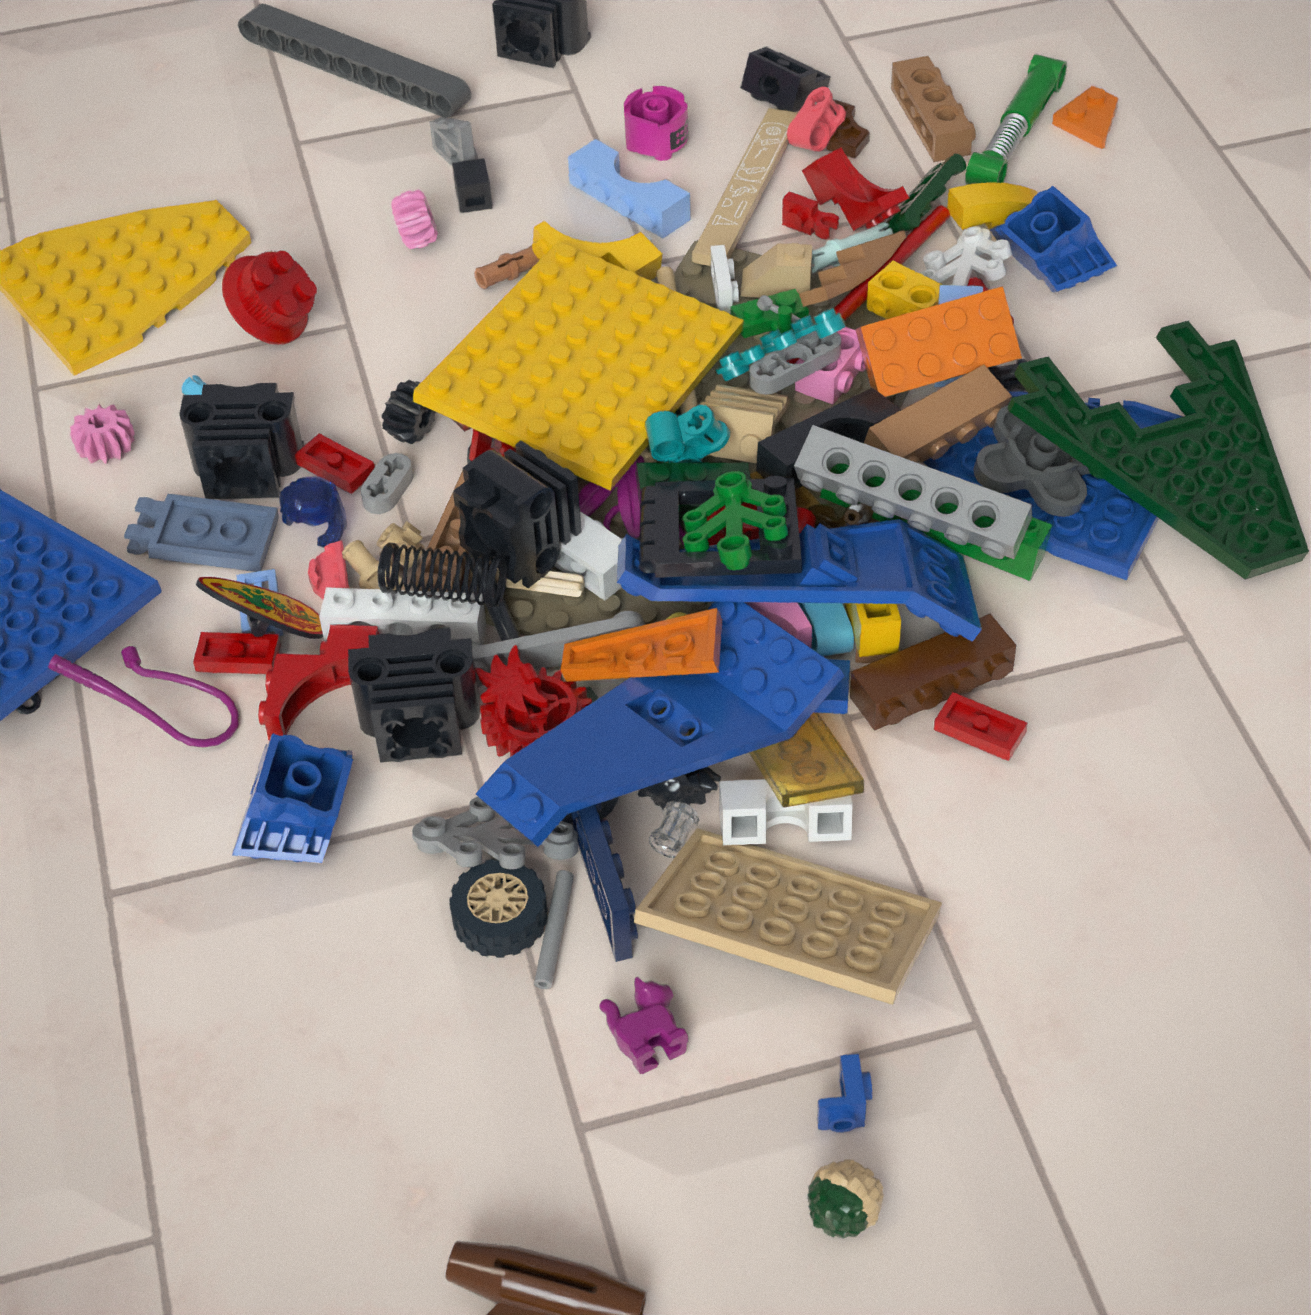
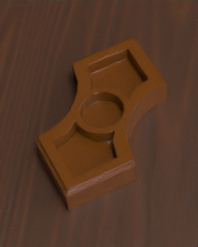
M834 100L836 104L843 106L846 111V117L830 138L826 150L833 152L842 147L847 157L856 159L869 143L870 132L854 121V105Z

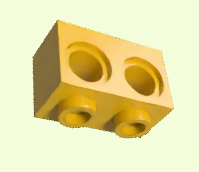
M892 261L868 282L867 310L885 319L938 305L939 286L943 284Z

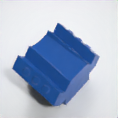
M1054 186L1036 194L1029 205L1021 211L1009 215L1004 224L989 229L996 240H1007L1009 242L1012 256L1038 280L1043 279L1051 292L1072 288L1079 282H1086L1091 277L1100 276L1105 271L1117 266L1098 239L1090 217Z
M272 733L269 743L265 745L258 765V771L250 793V800L240 825L232 855L254 859L268 858L278 861L291 860L293 862L322 863L340 811L353 762V752L351 750L317 748L305 744L296 736H279Z

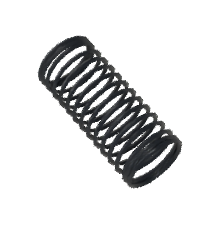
M388 542L383 547L379 558L377 580L382 593L391 592L396 594L399 592L400 595L407 593L412 597L416 594L417 597L425 596L427 599L433 596L435 600H439L442 597L444 601L451 599L452 602L459 600L461 603H465L468 600L469 604L477 602L481 606L485 603L489 607H498L505 592L507 566L502 556L493 557L489 555L485 559L484 554H480L477 558L476 554L472 553L468 557L466 552L459 555L458 551H454L451 555L447 549L442 554L439 548L433 552L431 547L425 551L420 546L416 550L414 545H411L408 549L406 544H403L399 548L397 543ZM404 548L405 561L403 568V576L399 584L398 575L400 568V556ZM413 549L414 560L412 565V575L408 585L407 571L409 564V556L411 550ZM420 551H422L421 574L416 587L417 560ZM430 551L431 565L429 578L425 587L424 575L426 559ZM437 553H439V571L435 587H433L434 564ZM447 554L448 568L445 584L442 589V571ZM456 555V574L451 590V569ZM392 556V570L390 576V562ZM465 556V573L460 590V569L463 557ZM473 558V577L470 589L468 591L469 569ZM482 558V576L477 593V575ZM491 560V564H490L489 571H488V575H487V569H488L489 561ZM499 565V580L494 595L495 575ZM385 570H386V582H387V587H386V583H385ZM403 584L405 587V591H401ZM412 585L414 590L413 593L409 591ZM420 587L422 588L423 592L421 594L418 593ZM430 587L431 594L427 595V591ZM439 588L440 595L436 596L435 593ZM446 589L448 591V597L444 596ZM465 589L466 598L462 599L461 596ZM456 590L457 597L453 598V594ZM472 592L474 593V600L470 599ZM481 592H482V595H483V601H482V602L479 601V597H480V595H481Z

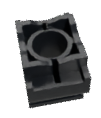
M495 0L492 3L497 57L554 68L556 61H559L561 58L560 54L573 55L579 53L591 38V32H588L586 0Z
M257 383L242 387L207 384L203 385L201 395H183L180 420L193 470L200 477L206 499L279 498L280 477L290 476L301 468L297 465L295 454L304 446V441L301 439L294 405V392L279 393L277 383Z
M519 441L515 444L516 452L508 449L504 452L505 457H503L494 450H488L462 468L464 483L453 490L454 504L460 513V546L471 554L475 553L478 557L480 554H484L485 559L489 555L504 557L507 566V579L514 584L522 579V585L530 588L556 564L560 553L559 541L566 545L571 541L570 533L578 536L582 533L577 477L568 468H563L547 458L542 451L532 448L523 441Z
M442 628L427 630L415 635L402 636L390 633L368 635L369 648L348 649V672L359 725L366 735L375 737L380 763L462 755L460 730L474 725L480 715L479 689L471 638L452 640L451 629Z

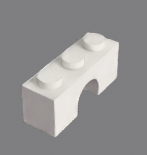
M846 776L719 781V817L723 845L766 844V830L773 825L790 823L802 827L807 832L809 842L851 840L853 804Z

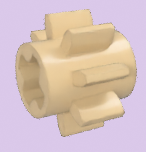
M408 521L404 523L402 528L395 523L390 524L377 541V546L381 549L388 542L397 543L399 548L401 545L406 544L408 549L411 545H414L416 550L420 546L425 549V546L420 543L423 538L420 535L421 531ZM403 548L400 564L404 566L405 549ZM413 549L411 550L409 556L408 568L412 567L413 565ZM422 551L419 553L418 560L422 555Z

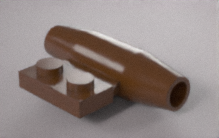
M456 1241L451 1250L446 1268L445 1278L447 1281L496 1303L487 1315H643L647 1298L646 1291L592 1266L518 1246Z

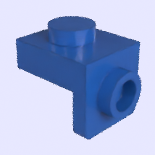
M859 1054L840 1055L839 1083L841 1097L821 1098L818 1100L817 1125L819 1130L843 1133L854 1128L865 1127L866 1100H872V1083L870 1072L861 1071Z

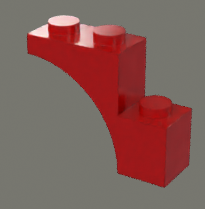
M842 147L815 160L802 170L820 206L831 200L834 205L839 204L853 231L863 226L869 229L885 222L886 219L901 211L898 205L909 199L903 186L897 189H885L867 180L853 166Z
M330 625L327 641H321L320 655L276 654L273 670H267L265 687L267 698L266 701H260L258 710L260 725H265L269 741L272 733L279 736L287 735L298 715L313 701L335 689L351 685L348 672V649L369 648L368 635L379 634L378 626Z

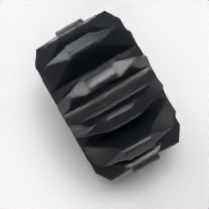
M407 380L405 383L400 382L397 385L396 391L390 392V398L385 402L386 408L381 418L384 420L382 429L387 431L389 435L394 436V439L412 445L416 441L420 442L425 432H430V426L435 421L436 412L413 402L414 389L420 382Z

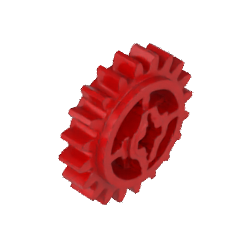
M542 667L538 674L541 686L537 691L547 699L549 708L537 707L525 700L530 716L523 717L509 709L508 720L506 723H502L495 702L481 705L482 734L486 735L487 746H496L498 757L504 756L508 752H510V757L591 704L592 699L587 698L586 687L577 688L576 681L563 682L561 670L555 672L552 677L547 676L546 668Z

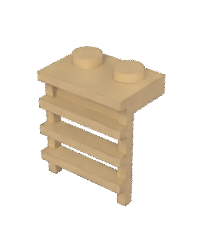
M717 384L715 390H712L710 396H707L705 402H702L700 405L709 407L713 411L715 419L724 422L728 426L730 437L727 444L721 450L713 452L709 456L756 463L758 442L774 435L775 425L790 406L788 395L775 393L764 395L751 389Z

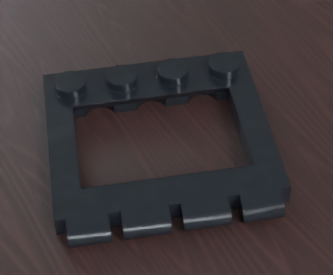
M769 476L765 479H748L751 481L754 490L784 497L787 512L783 517L786 519L788 535L781 540L769 541L765 538L763 529L759 528L760 550H752L749 565L740 570L727 569L726 565L721 563L718 551L679 552V505L705 503L714 496L713 490L716 486V480L655 482V486L642 488L640 491V570L643 573H655L656 578L802 573L794 478ZM757 506V511L762 512V507Z

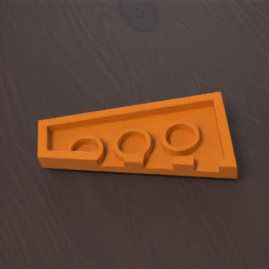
M714 608L564 644L561 672L566 682L719 673L722 618L718 609Z

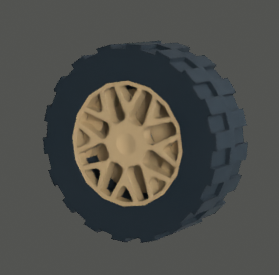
M485 860V863L470 867V870L466 873L463 872L458 877V882L453 885L451 889L452 897H449L453 927L456 930L459 941L461 943L464 942L466 948L470 951L479 952L481 956L485 957L490 955L496 956V958H505V955L510 954L514 956L521 953V950L529 949L533 946L534 941L544 933L543 928L548 918L544 884L541 879L537 878V873L532 868L528 869L525 867V864L518 869H505L500 866L498 860Z

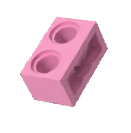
M847 327L837 331L841 336V355L839 359L795 382V391L834 405L842 393H847L850 390L855 376L859 371L863 372L866 367L856 331ZM799 359L796 364H802L805 361Z

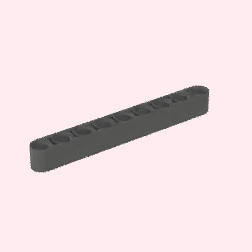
M261 3L238 21L240 33L251 43L444 118L451 117L471 99L469 86L459 77L270 5Z

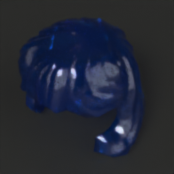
M320 476L302 477L292 481L290 486L284 487L280 492L279 504L281 506L280 512L282 513L283 523L287 526H291L293 522L296 524L304 523L314 527L328 522L326 532L317 537V546L324 548L328 544L341 540L344 531L347 529L346 513L336 485L332 481Z

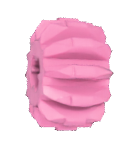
M410 190L394 197L391 204L392 213L405 246L411 250L423 248L435 242L438 235L437 226L424 193L420 190L412 192Z
M99 404L93 410L85 408L84 415L75 416L74 425L70 427V436L76 452L79 453L80 458H88L90 463H95L102 459L106 464L110 458L120 459L122 452L131 451V443L135 441V432L129 416L125 410H117L114 404L107 408H103Z

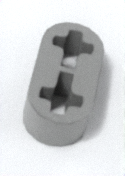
M393 453L384 456L378 462L361 487L363 506L366 511L372 514H383L395 507L413 479L411 461L406 455Z

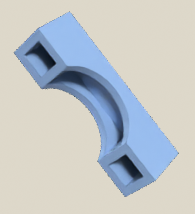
M593 140L568 156L570 184L662 239L691 220L689 192L666 179L653 183H637L620 176L619 152L599 140Z

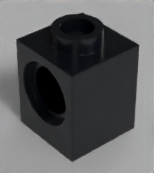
M485 159L452 163L455 192L460 213L493 209Z

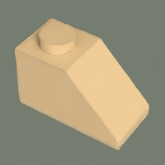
M777 243L743 269L741 297L760 298L763 295L770 296L796 289L798 294L811 290L813 245Z

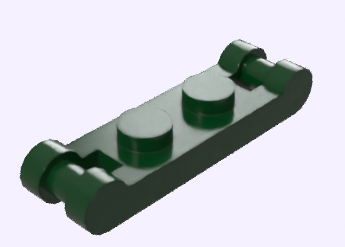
M953 154L943 163L932 167L908 195L909 199L901 203L899 206L901 211L885 222L889 226L884 230L891 228L894 234L903 230L911 231L918 227L921 223V217L932 208L929 203L939 198L947 190L945 184L952 175L957 176L965 171V159L960 154Z

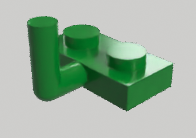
M796 289L768 296L772 299L773 304L779 306L778 314L771 310H761L757 306L759 299L730 306V315L744 320L741 331L742 337L748 338L777 329L782 334L792 330V314L799 318L808 316L809 309L807 306L803 307L800 295Z

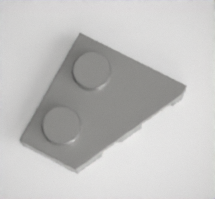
M443 117L430 121L433 149L451 166L454 162L478 159L473 145L472 128L469 121Z

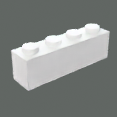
M580 511L582 533L578 536L570 533L571 541L566 545L559 541L560 553L554 566L562 572L584 576V587L605 601L622 588L617 583L618 545L622 539L607 530L601 522L592 520Z

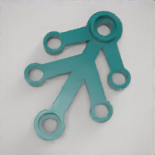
M834 308L814 316L815 324L810 315L791 323L793 331L789 330L781 334L779 329L774 330L759 338L762 343L761 346L760 344L755 345L740 354L739 351H735L719 359L721 366L715 369L717 375L721 374L724 381L731 380L749 371V364L765 357V354L785 349L796 343L800 337L816 331L819 339L843 329L846 325L841 314L836 313Z

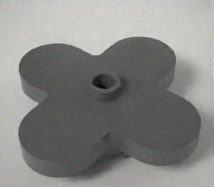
M1007 406L1001 408L993 425V433L998 443L981 449L974 464L973 472L977 481L985 488L999 493L1026 489L1031 494L1035 503L1043 511L1051 515L1066 517L1076 514L1081 509L1087 495V487L1081 476L1090 474L1088 468L1011 414Z

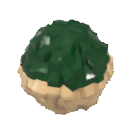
M845 1159L837 1163L833 1161L828 1165L820 1167L815 1172L808 1186L807 1200L813 1226L823 1229L824 1233L833 1238L837 1236L844 1239L848 1236H858L869 1226L875 1225L878 1221L884 1197L882 1183L879 1179L873 1178L874 1173L870 1169L864 1168L854 1160Z

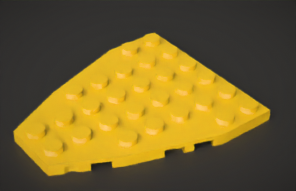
M217 200L145 209L41 232L0 250V291L75 376L138 346L144 341L143 332L152 325L160 328L166 323L164 315L175 308L182 310L207 290L217 280L215 272L222 265L228 267L235 261V257L243 252L252 242L249 231Z

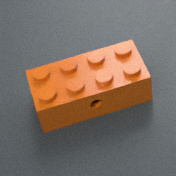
M1003 286L861 326L855 330L871 388H874L884 397L968 374L982 365L989 368L1022 358Z

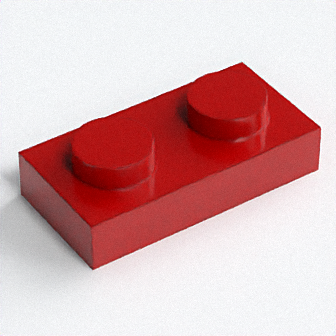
M320 433L295 454L298 466L350 494L363 485L375 468L373 461Z
M201 632L193 660L195 671L266 674L267 670H273L276 654L280 652L281 642L279 634H265L261 637H255L252 633Z
M952 692L935 718L934 730L1009 761L1024 738L1028 723Z

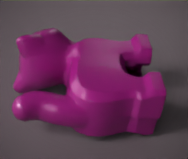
M635 977L634 998L639 1009L638 1011L621 1017L617 1004L609 999L602 1000L599 1008L606 1015L607 1025L616 1040L618 1048L632 1060L634 1067L640 1074H645L659 1065L656 1059L652 1057L655 1053L653 1048L657 1046L662 1047L668 1059L672 1060L686 1052L687 1042L689 1041L687 1032L684 1028H678L674 1016L669 1010V1004L674 997L670 986L667 984L661 985L652 980L643 982L639 977Z

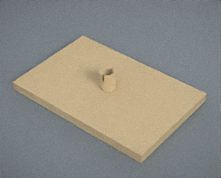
M697 828L636 908L634 923L893 1005L940 915L942 902L755 845H723L722 835Z

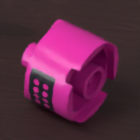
M653 86V91L643 93L642 88L627 96L623 103L627 150L653 156L658 161H666L672 158V153L684 147L688 140V105L684 102V95L671 87Z

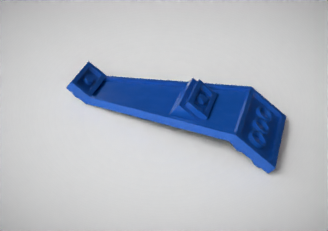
M900 519L828 529L821 524L815 529L806 524L801 533H799L802 573L656 578L655 573H643L639 568L640 548L637 539L626 534L618 545L617 583L627 593L633 596L641 595L650 601L905 604L907 609L920 618L927 616L939 623L945 632L952 636L958 637L961 635L973 641L982 630L963 555ZM759 539L749 540L751 550H760ZM709 545L707 551H718L717 545ZM681 549L679 552H686V550Z
M714 602L707 610L717 608L722 618L719 673L630 677L505 760L476 792V795L534 845L539 847L569 813L792 738L845 675L838 666L746 603ZM664 707H667L664 713L657 715ZM695 728L691 735L685 736L690 729Z

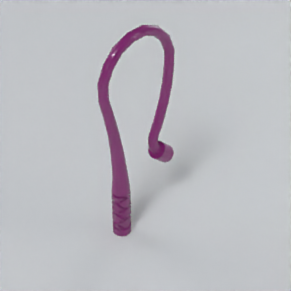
M134 646L125 647L121 651L127 668L132 669L136 674L143 677L177 682L219 698L228 707L231 715V723L227 730L214 738H191L180 733L154 711L96 673L94 674L92 671L71 663V661L63 659V657L57 654L50 660L48 666L50 670L61 673V675L79 684H83V686L89 689L92 688V690L126 705L153 722L174 739L188 746H218L230 739L238 729V710L234 701L225 692L193 678L141 667V659L137 648Z

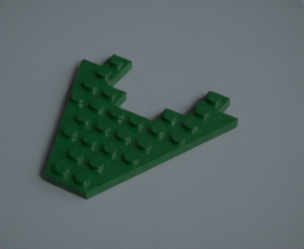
M1189 321L1161 327L1156 339L1191 381L1175 386L1170 395V398L1185 416L1141 429L1120 402L1089 409L1049 356L1018 365L1014 375L1028 394L1011 399L1007 406L1011 414L1085 465L1094 477L1106 480L1246 580L1301 562L1308 554V546L1239 345L1235 339L1209 346Z

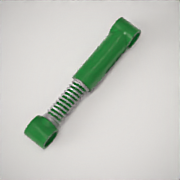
M1038 54L1033 56L1027 76L1003 113L1000 120L1001 125L987 145V148L982 153L974 152L966 169V184L1004 183L1008 161L1022 137L1029 134L1052 94L1061 90L1066 76L1067 61Z

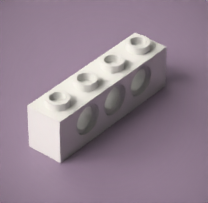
M326 587L319 615L324 641H327L330 625L378 626L379 634L390 633L402 636L415 635L431 629L450 628L452 640L471 638L472 643L483 645L486 631L484 604L482 606L478 605L477 602L469 604L468 600L465 603H461L459 600L452 602L451 599L444 601L442 597L439 600H435L433 596L430 599H427L425 596L420 598L416 594L412 597L407 593L400 595L399 592L396 594L391 592L382 593L380 589ZM448 592L444 593L445 597L449 596ZM454 592L453 598H456L457 593ZM465 593L462 594V599L466 598ZM474 593L471 594V600L475 599ZM482 593L479 597V601L481 602L483 601Z

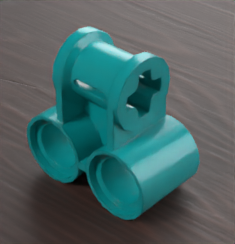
M706 405L695 406L678 417L670 411H659L650 415L645 421L651 455L657 461L703 463V457L721 450L727 444L730 437L728 426L724 422L716 420L713 411Z

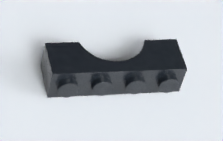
M874 388L868 389L759 441L756 472L764 479L769 476L794 478L796 490L803 485L797 477L794 465L812 425L864 443L870 427L901 411V409Z

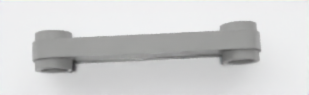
M623 611L611 619L486 645L472 643L475 669L481 668L491 673V662L496 654L503 664L507 666L508 656L514 645H517L520 651L521 662L523 664H532L535 671L540 670L542 667L561 666L564 644L646 624L639 613ZM476 674L478 687L483 686Z

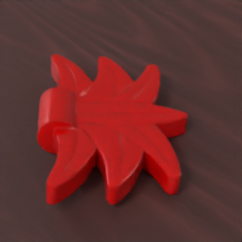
M514 645L509 653L507 666L503 664L496 654L491 662V673L481 668L475 669L479 680L488 688L480 695L483 703L495 702L502 723L507 722L509 709L520 716L529 717L530 714L526 708L525 700L537 707L549 708L547 699L537 691L541 686L538 674L532 664H523L521 662L520 651L517 645Z

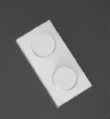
M725 245L711 246V276L717 309L730 314V306H733V302L739 301L737 281H731L735 278L733 258L727 259Z

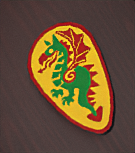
M199 577L196 582V586L200 590L227 606L246 614L251 633L255 637L265 635L269 625L308 639H321L323 637L319 618L320 614L297 599L266 588L225 578Z

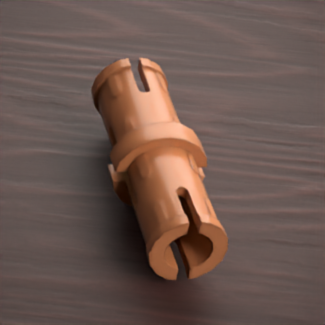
M531 245L514 254H502L497 261L476 268V271H474L475 279L482 289H486L505 279L512 281L518 278L519 273L533 268L540 259L535 255Z

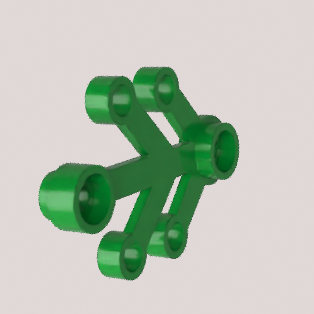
M731 471L720 475L716 479L713 497L695 510L684 514L683 522L687 534L683 537V543L686 552H706L709 549L708 539L726 526V537L717 543L721 563L726 565L727 569L740 570L749 565V559L752 557L749 538L743 535V522L763 529L764 536L769 541L781 540L788 535L786 519L783 517L787 509L783 496L769 495L754 490L751 481L746 479L744 473ZM746 502L762 507V512L744 507L742 503ZM725 505L724 510H722L709 521L707 520L708 516H710L711 514H713Z

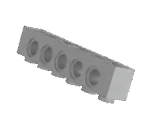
M812 425L794 465L800 483L811 490L818 492L822 491V488L836 493V497L852 505H856L858 502L872 506V510L883 517L893 518L894 515L907 519L908 523L918 530L928 532L930 528L944 533L945 538L959 545H966L969 542L982 547L981 550L985 554L997 559H1003L1004 556L1015 559L1032 519V504ZM839 463L849 466L842 474L830 472L831 468ZM874 476L885 479L883 484L878 487L866 485L867 480ZM914 489L921 492V495L913 501L901 498L902 494L907 490ZM944 503H953L958 507L951 514H942L938 511V508ZM982 516L991 517L995 521L987 528H980L974 524L975 520Z

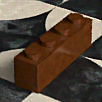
M990 613L979 618L982 630L973 641L961 635L955 637L944 632L851 671L850 699L874 731L887 725H894L910 715L936 707L939 703L948 700L952 692L964 695L987 682L1004 678L1013 672L1017 645Z

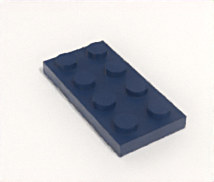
M601 803L570 813L571 825L578 834L579 851L615 962L633 958L631 940L638 939L637 927L633 917L636 905L630 887L625 889L623 887L621 879H624L625 876L619 853L612 854L609 846L613 844L611 829L607 819H600L598 811H601L602 807Z

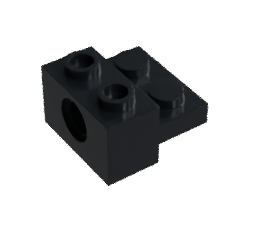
M763 47L749 53L740 88L751 93L752 98L759 101H767L775 105L779 110L797 112L802 108L812 91L819 87L828 88L831 77L781 52Z

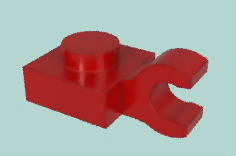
M790 191L782 198L783 226L810 236L815 233L821 239L830 238V228L838 229L839 217L836 214L818 210V201Z

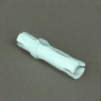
M883 222L841 240L835 238L827 241L825 246L812 250V265L814 264L812 266V273H816L831 265L834 267L839 266L837 251L893 234L892 229L888 228L881 232L882 229L889 226Z

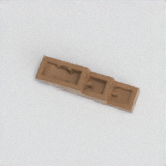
M903 230L837 251L836 254L840 265L818 272L821 282L820 287L799 293L803 307L836 297L871 277L891 258L906 238L905 231Z

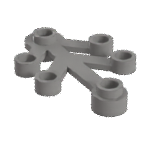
M479 797L473 798L470 801V810L446 820L438 816L426 817L412 829L413 840L417 843L420 851L429 854L446 851L462 867L479 865L482 862V850L496 858L501 867L505 869H518L525 864V847L522 844L534 845L518 830L511 829L513 826L501 816L493 819L495 811ZM477 822H486L476 827H468ZM560 822L541 844L544 845V853L549 858L557 860L569 859L575 856L578 852V834L573 830V826L566 822Z

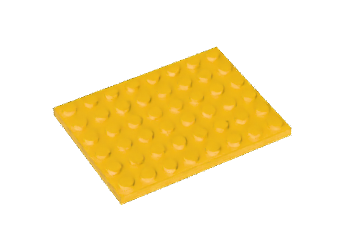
M558 241L414 389L413 402L516 448L515 444L523 441L532 448L542 451L547 458L561 467L568 468L574 475L611 491L649 445L645 428L647 418L659 411H670L673 413L677 411L741 333L744 320L732 316L726 311H721L704 304L695 298L669 289L665 285L641 277L632 271L606 262L602 258L592 256L571 245Z

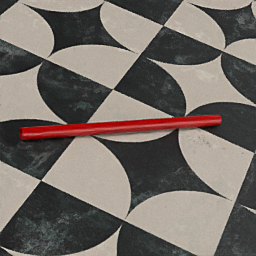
M942 205L937 206L903 240L886 263L871 277L852 289L834 307L835 312L841 314L844 322L867 300L868 282L892 261L903 265L950 218L948 208ZM792 358L787 360V362L796 364L799 358Z

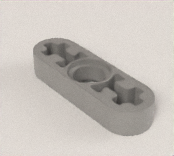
M816 331L797 339V342L780 351H774L753 362L750 366V387L759 394H773L837 361L841 355V336L835 332L819 339ZM799 358L805 362L802 364H790L787 360Z

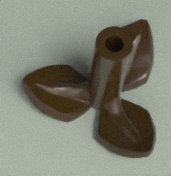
M861 502L856 505L847 506L839 519L834 509L828 505L816 504L809 507V511L816 518L815 528L819 524L828 529L868 524L874 514L872 506Z

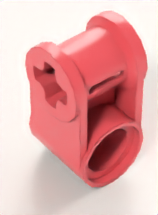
M819 87L812 91L796 117L789 124L787 139L792 146L821 151L827 146L838 126L844 121L846 111L842 105L836 104L832 99L833 94L829 88Z

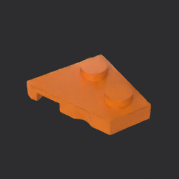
M1091 86L1055 112L1052 125L1102 150L1106 145L1107 135L1110 132L1112 120L1117 110L1118 98L1101 88Z

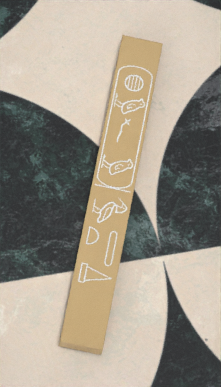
M768 108L692 252L693 263L711 266V246L725 245L727 259H730L789 143L787 129L798 113Z

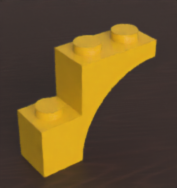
M542 221L534 226L532 249L538 259H541L560 241L592 256L602 258L606 262L620 268L632 271L648 280L657 277V271L661 268L663 254L642 232L619 241L598 243L582 241L564 235L551 227L546 221Z

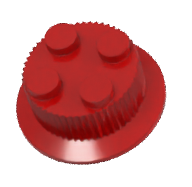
M283 250L278 252L267 251L258 256L240 257L227 267L222 279V293L230 314L240 327L251 336L269 344L281 345L294 341L305 330L308 313L312 310L317 288L315 283L308 277L306 270L297 261H294L288 252Z

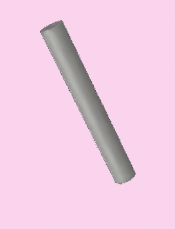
M566 870L558 871L556 875L534 985L540 989L551 988L574 878V875Z

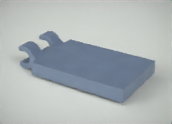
M167 494L165 501L139 497L135 506V512H141L137 524L128 525L124 538L130 539L127 552L139 555L148 550L149 558L258 572L262 570L279 519L278 508Z

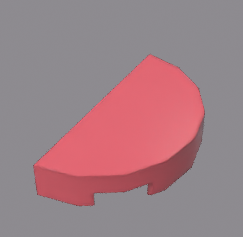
M342 540L326 545L324 547L325 551L318 555L315 560L313 558L309 562V581L314 593L321 599L324 598L326 587L349 588L346 560L342 557L344 550Z

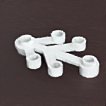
M973 226L964 230L958 238L957 244L945 252L935 250L927 253L923 257L926 270L920 272V274L939 283L955 274L952 285L967 286L973 269L985 275L988 281H995L1005 276L1006 270L1003 260L1008 259L1012 255V251L1007 240L993 242L991 241V234L988 229ZM987 253L991 255L992 260L987 261L979 257V255ZM962 254L961 257L957 258V259L954 260L953 262H951V263H949L948 265H946V263H948L949 261L953 260L954 258H956V257H958V256H960V255Z

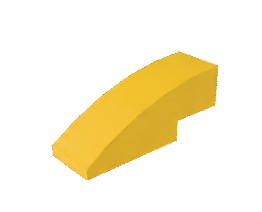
M987 182L968 184L949 189L947 208L952 218L962 230L984 223L988 229H992L1004 224L1007 217L1012 213L1021 211L1029 205L1038 192L1024 186L1009 183Z

